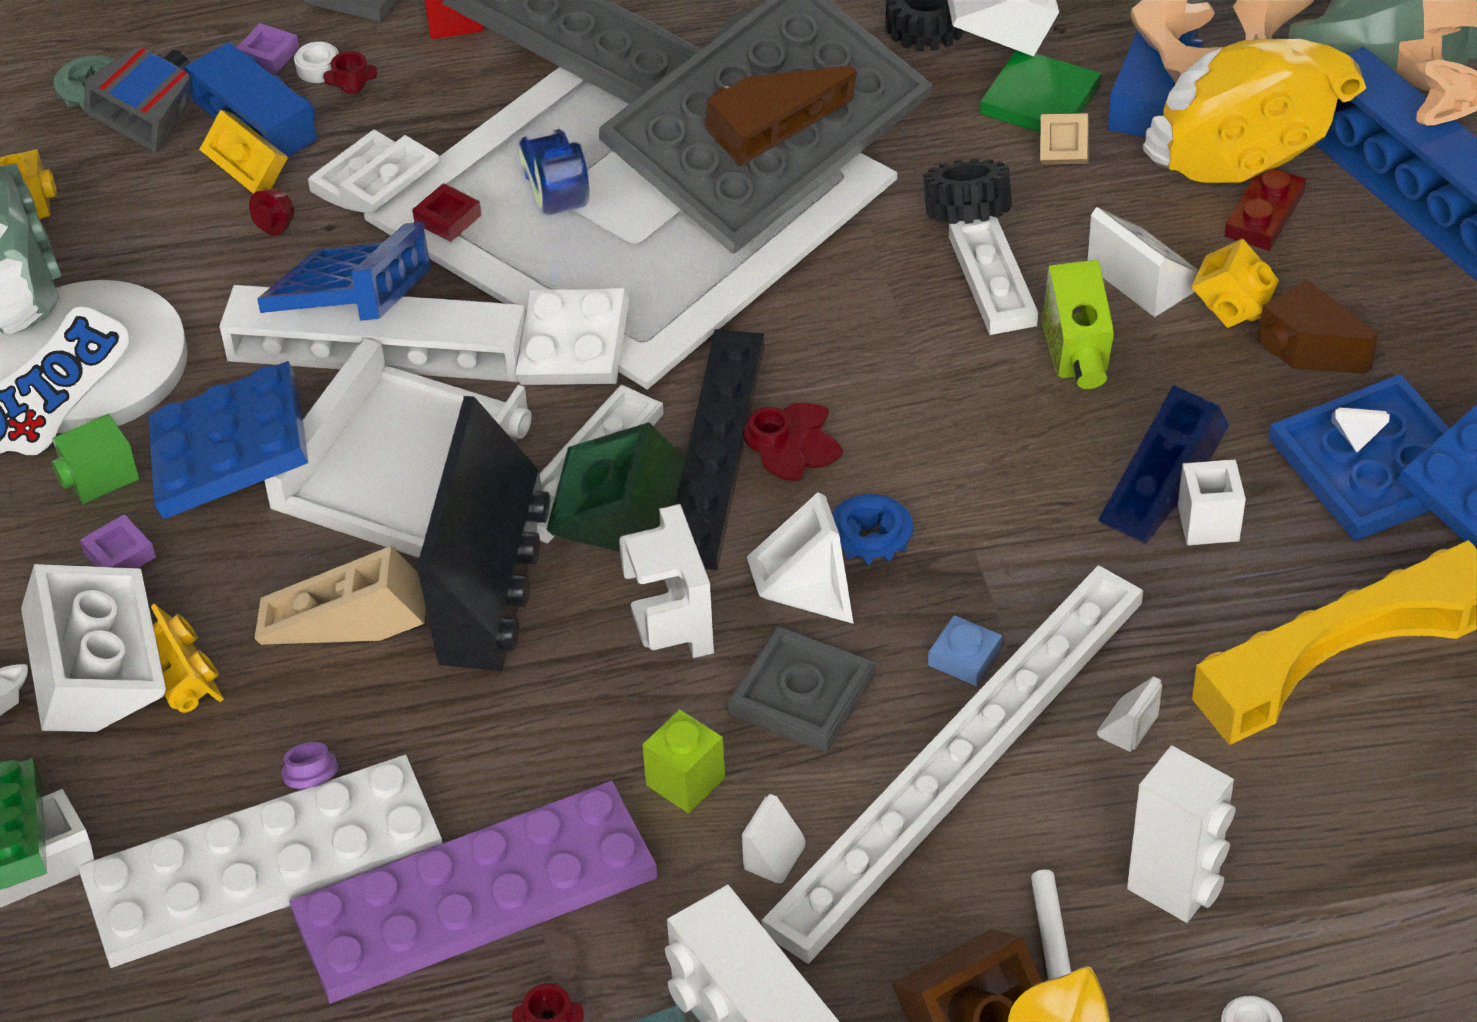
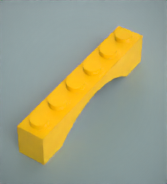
M1468 540L1450 549H1440L1430 555L1428 559L1407 569H1397L1390 572L1383 580L1361 590L1353 589L1346 592L1337 601L1315 611H1304L1289 623L1271 631L1258 632L1247 642L1225 652L1210 654L1201 663L1196 665L1192 700L1225 741L1231 745L1276 724L1284 702L1297 683L1318 664L1340 651L1368 641L1396 636H1436L1458 639L1477 630L1476 547Z

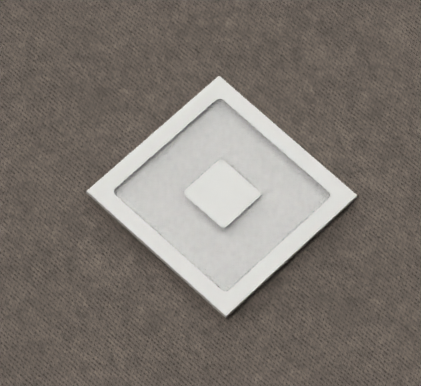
M559 67L439 156V163L374 212H364V218L369 223L392 235L403 224L414 223L412 209L441 184L445 183L480 201L482 216L451 242L424 229L429 259L502 303L524 305L526 315L530 290L625 288L629 296V305L618 372L648 390L711 337L715 329L719 330L896 181L897 172L859 153L735 254H732L599 140V127L627 107L629 103ZM564 136H566V139L570 146L571 152L573 154V157L575 159L583 182L585 183V174L581 163L582 150L588 177L587 197H585L580 187L573 159L571 156H569L568 159L564 144ZM519 147L524 156L536 191L539 194L538 182L535 175V160L542 192L541 208H539L534 197L530 178L525 166L523 171L519 157Z

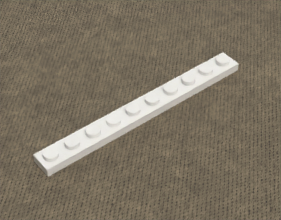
M1098 565L761 920L762 927L774 942L809 964L1142 604L1143 590Z

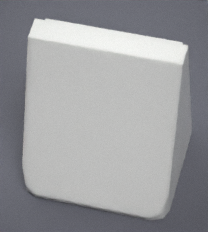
M1152 677L1121 697L1097 730V735L1129 752L1133 749L1135 750L1159 715L1162 690L1161 680Z
M769 794L762 801L742 833L744 870L775 883H782L803 852L806 840L777 796Z

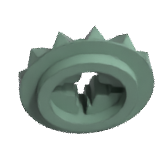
M93 55L77 58L65 64L56 73L53 81L57 99H63L67 107L80 105L84 110L85 80L115 59L107 56Z

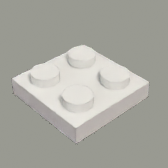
M625 288L530 290L515 372L520 385L616 384L629 305V296Z

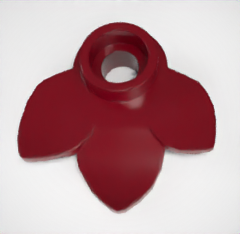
M794 403L784 410L776 407H763L752 413L744 427L746 444L752 450L761 453L762 465L769 473L783 480L800 481L804 476L805 467H826L843 455L841 445L833 437L820 429L829 414V409L821 405Z

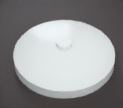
M93 280L57 287L59 299L52 312L44 320L39 321L33 327L22 329L8 336L0 331L1 381L30 360L47 344L58 330L66 315L73 308L79 306L93 308L121 322L128 330L129 345L123 355L67 413L57 433H65L107 414H110L117 426L140 417L156 407L170 394L179 382L187 363L188 348L181 319L176 310L159 294L142 286L127 282Z

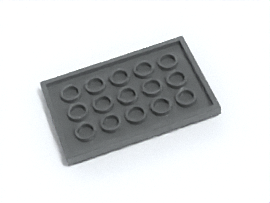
M766 0L600 126L599 140L728 251L735 254L929 98L933 84L829 0ZM851 65L857 71L853 101L740 167L705 129L707 99L719 88L732 86L745 77Z

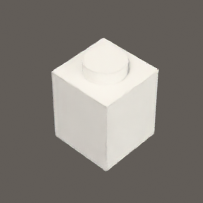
M1236 459L1183 463L1178 510L1187 545L1240 541L1246 498Z

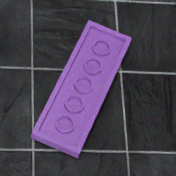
M609 781L290 900L289 903L292 915L328 1002L331 1004L657 879V868L613 781Z

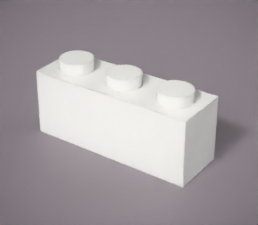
M1172 745L1139 784L1127 885L1128 890L1186 923L1189 922L1201 905L1209 908L1214 903L1224 884V877L1219 875L1220 866L1224 862L1230 848V843L1225 840V834L1236 811V808L1230 805L1234 783L1233 778Z

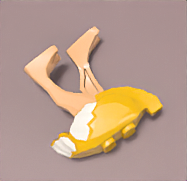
M1142 0L1131 10V19L1134 26L1147 44L1160 54L1165 69L1176 83L1169 92L1163 110L1164 115L1152 118L1151 127L1146 131V141L1143 144V150L1157 165L1169 168L1171 171H1179L1190 180L1200 183H1242L1268 170H1273L1288 163L1326 137L1332 124L1339 98L1342 102H1348L1367 89L1360 67L1351 56L1329 45L1303 39H1272V35L1285 22L1306 9L1314 0H1237L1233 8L1244 28L1246 40L1226 47L1210 48L1190 47L1178 40L1182 34L1200 28L1212 19L1215 12L1208 2L1189 4L1187 3L1188 0Z

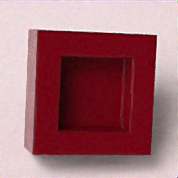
M445 183L441 184L412 209L414 223L423 222L424 229L449 242L453 241L482 216L480 201Z

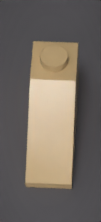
M389 546L261 597L254 639L261 645L380 641L424 624L426 606L418 572L392 546Z

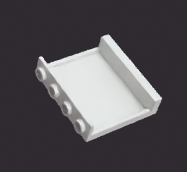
M363 338L303 419L309 463L264 480L270 509L385 547L392 546L397 551L419 558L463 397L474 396L511 439L516 442L517 439L525 437L531 424L532 416L531 411L527 409L525 387L518 385L507 402L493 399L385 365L382 343Z

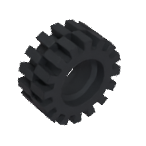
M886 0L885 25L887 34H891V39L895 43L902 40V47L909 49L912 44H915L916 51H924V46L930 45L931 51L939 50V43H942L947 48L953 45V39L958 41L962 37V32H965L952 25L948 0Z
M970 159V162L956 160L952 165L943 163L939 164V168L932 167L928 170L929 172H925L923 175L926 213L930 219L936 218L937 222L942 223L948 220L949 224H957L959 221H965V224L973 223L975 219H980L983 222L990 220L989 216L998 218L1003 215V212L1011 210L1010 173L1008 165L1004 166L1003 162L998 161L994 163L991 159H985L983 162H979V159Z

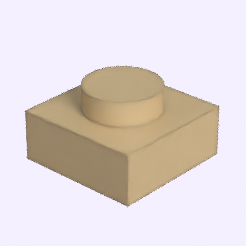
M1088 113L1041 114L1040 161L1042 165L1089 164Z

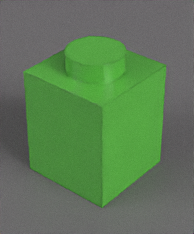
M110 414L52 438L58 459L51 461L56 478L64 490L72 487L82 504L139 480L130 444Z

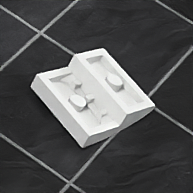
M373 129L308 178L310 192L345 209L358 212H374L439 163V155L406 135L395 142Z

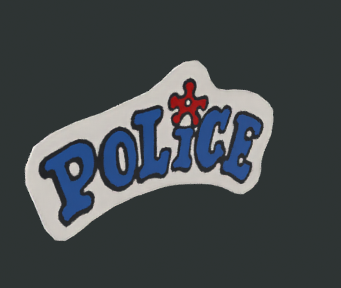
M82 306L73 308L66 315L58 330L47 344L20 368L0 381V454L6 451H16L24 455H38L49 447L53 441L52 438L56 436L67 413L112 368L129 345L128 330L121 322L93 308Z

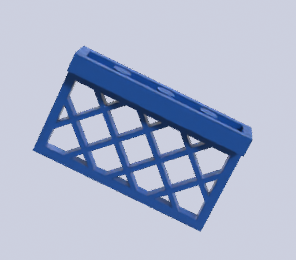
M423 222L403 224L383 243L314 250L257 298L260 313L357 304L360 321L380 319L431 269Z

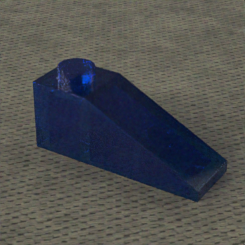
M1173 385L1098 521L1146 545L1178 504L1183 463L1210 461L1229 424L1220 406Z

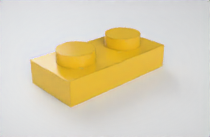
M223 110L219 111L199 149L253 194L263 188L271 189L288 159L285 154L236 115Z

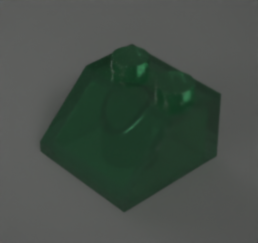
M650 422L568 447L546 530L552 536L620 552L619 539L622 536L659 527V509L675 505L686 458Z

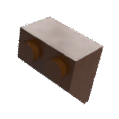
M990 929L896 981L892 986L908 1022H1008V1016L1015 1001L1026 990L1042 981L1023 936Z

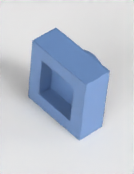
M954 615L929 650L928 666L977 686L1002 650V635Z

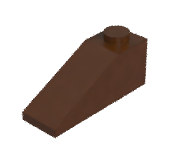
M851 65L745 77L732 86L719 88L707 99L705 129L740 167L853 101L857 71Z

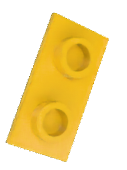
M153 604L151 608L158 621L152 625L161 668L164 671L163 678L166 687L164 695L170 707L178 709L182 713L190 712L198 706L199 699L206 693H209L219 702L224 700L213 680L219 676L217 669L202 651L196 650L193 645L198 636L192 626L180 614L172 618L159 606Z

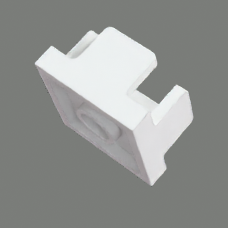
M681 505L659 509V527L625 535L619 539L621 566L624 577L626 579L636 577L640 584L665 579L668 593L636 600L631 603L632 615L642 644L651 650H657L687 642L693 658L713 654L711 593L708 576Z

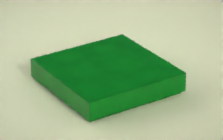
M1016 50L980 101V114L1041 133V114L1083 113L1100 87L1101 73L1039 54L1031 56Z

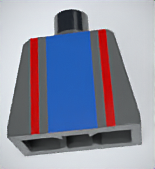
M142 47L133 48L85 80L84 113L157 153L188 109L191 77L185 71V66L190 63L189 59L178 50H171L166 56L160 58Z

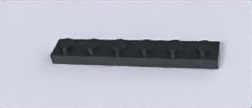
M718 329L714 331L675 505L680 504L705 569L718 570L745 442L744 427L750 418L764 351V333Z

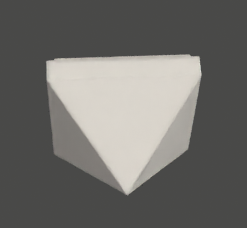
M1339 407L1332 413L1331 421L1354 450L1358 452L1389 422L1390 414H1387V411Z

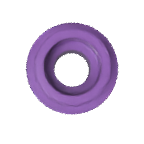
M308 742L295 746L284 755L283 761L285 765L281 770V774L287 786L303 790L329 781L337 773L338 763L335 755L328 752L325 744Z

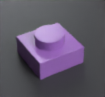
M259 23L237 48L244 54L252 55L257 63L270 74H277L299 49V43L296 34Z
M125 514L80 539L83 554L95 567L137 569L156 558L153 544Z

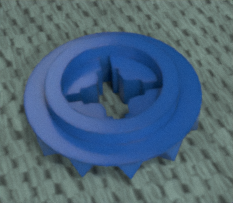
M864 494L854 496L843 501L832 512L840 536L841 549L844 551L847 560L857 556L863 557L868 566L874 558L882 557L890 562L896 551L902 552L907 550L909 539L913 536V521L909 511L898 501L884 495ZM880 524V534L872 532L868 536L862 537V529L869 531L874 526L877 527Z

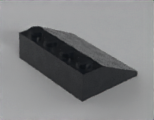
M474 396L463 397L418 560L417 570L439 665L503 671L507 651H514L518 643L519 621L516 618L518 607H526L528 602L530 581L529 576L526 574L529 564L536 565L538 561L540 536L537 533V523H546L548 520L550 494L548 491H542L539 469Z

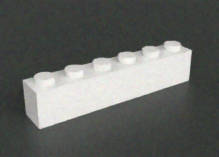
M234 285L220 323L227 361L278 365L289 361L291 366L341 369L363 338L382 343L385 365L412 374L518 382L515 372L525 321L524 305L402 296L380 319L360 321L357 304L260 313L257 298L270 287Z

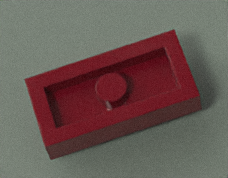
M1277 169L1268 170L1254 177L1226 222L1224 237L1236 241L1244 239L1249 245L1270 251L1303 196L1306 179Z

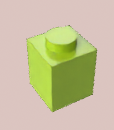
M680 709L642 744L646 786L688 814L725 779L723 737Z

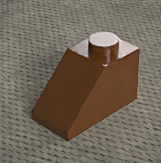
M1307 279L1263 305L1258 342L1268 352L1278 356L1294 369L1363 374L1372 369L1378 333Z

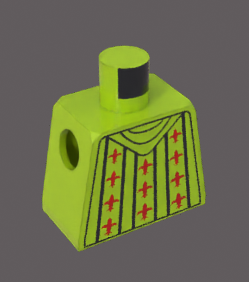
M1099 260L1049 265L1041 324L1056 374L1061 378L1075 377L1077 385L1082 389L1097 388L1107 380L1106 371L1108 370L1114 336ZM1080 306L1081 312L1072 314L1073 310Z

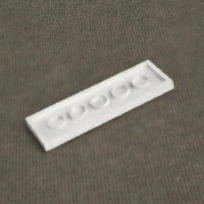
M406 755L326 781L320 785L306 788L79 865L78 869L110 968L285 908L290 906V900L443 843Z

